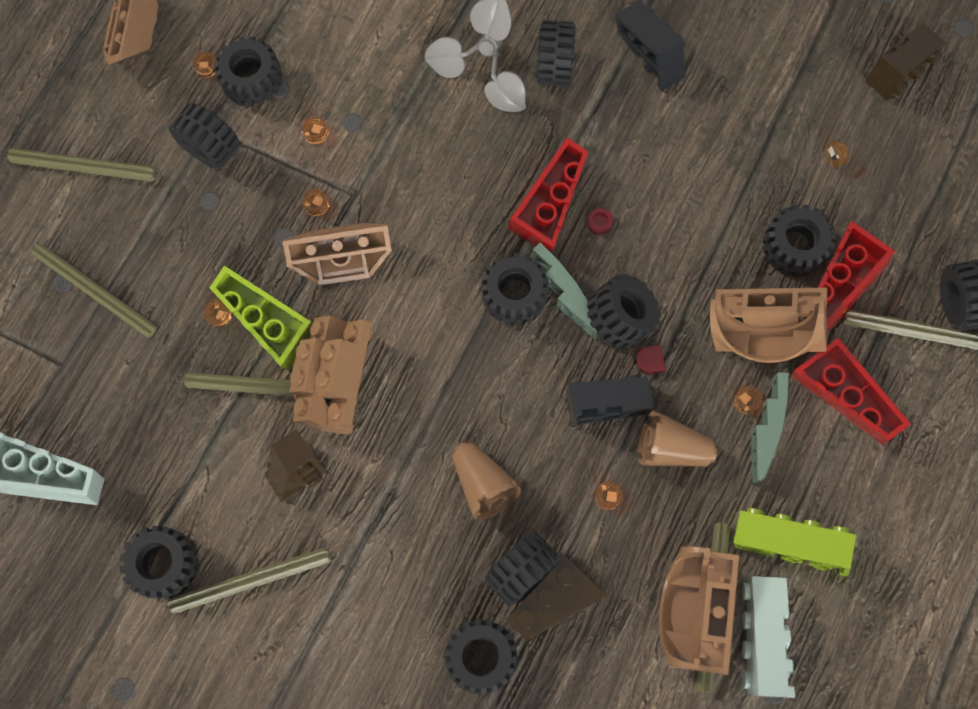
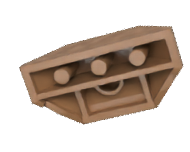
M157 0L114 1L103 46L106 63L112 64L150 49L153 42L154 26L157 22L159 7Z
M359 223L313 230L282 241L287 267L295 270L317 285L371 278L392 251L387 224Z

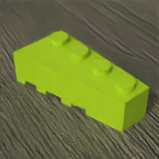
M224 266L209 288L241 321L243 326L251 332L262 347L270 353L274 360L282 368L289 371L295 362L296 350L300 340L311 337L310 329L313 323Z
M748 508L747 512L740 510L734 538L735 548L769 557H774L775 553L781 554V559L796 564L807 560L809 565L814 566L813 568L826 571V569L831 570L834 567L839 569V575L849 577L856 534H851L850 529L840 526H833V530L821 527V523L812 520H804V523L794 522L792 517L783 514H776L775 517L765 516L764 511L754 508Z

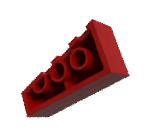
M566 138L510 218L507 228L535 247L541 243L552 253L589 151Z
M850 221L818 288H827L828 333L889 265L895 253V250L853 221Z
M839 338L827 345V352L816 353L790 375L882 445L911 425Z

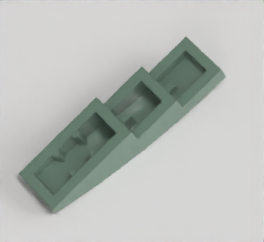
M539 243L533 249L532 259L537 260L540 266L547 271L548 286L560 296L557 299V307L596 341L599 337L596 334V329L591 327L590 323L592 321L587 316L589 311L587 299L559 260Z
M777 372L772 378V399H766L761 404L762 425H756L751 430L752 484H758L764 479L778 446L788 399V373Z

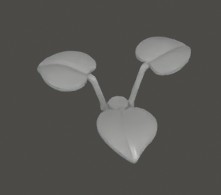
M480 0L472 8L470 14L473 28L478 33L485 34L479 43L469 50L461 52L462 47L457 39L452 37L439 38L427 48L424 56L425 60L439 75L446 78H454L459 76L465 69L463 57L470 55L476 50H479L485 56H493L491 71L493 80L485 86V95L488 101L502 111H523L526 108V89L522 79L510 71H504L498 76L496 75L497 59L499 57L497 50L501 47L503 39L507 37L511 30V14L507 0Z

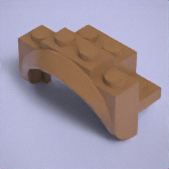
M827 288L716 289L715 299L711 300L710 327L715 350L734 352L744 358L764 363L790 360L807 352H827ZM733 317H742V318H743V322H741V321H739V320H737V319H735V318H733ZM800 317H807L806 319L800 321Z
M330 315L314 318L310 329L311 337L300 340V344L297 347L296 359L290 377L291 386L289 392L294 394L296 401L293 422L326 432L352 434L354 427L352 421L367 345L372 335L370 331L371 322L364 319L346 322ZM324 397L331 399V404L329 407L327 406Z
M680 547V551L667 573L659 607V634L668 667L724 675L729 674L739 555L711 552V548Z

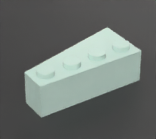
M0 432V493L98 505L105 479L94 469L64 457L61 458L51 454L49 451L36 448Z
M751 576L746 578V583L742 585V598L747 600V612L742 614V627L747 629V641H743L742 656L744 659H747V671H743L742 674L743 688L747 689V695L795 698L794 687H788L790 673H793V661L790 660L789 655H786V649L789 648L791 642L789 626L784 625V619L789 617L787 578Z

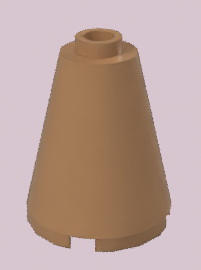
M652 411L649 413L648 417H652L649 424H643L637 453H641L643 458L638 459L641 465L708 466L710 462L715 461L717 447L712 439L660 412Z
M463 442L454 449L455 453L452 459L474 519L477 520L478 516L481 520L493 517L508 507L506 502L511 497L514 501L519 497L521 493L519 484L475 443Z

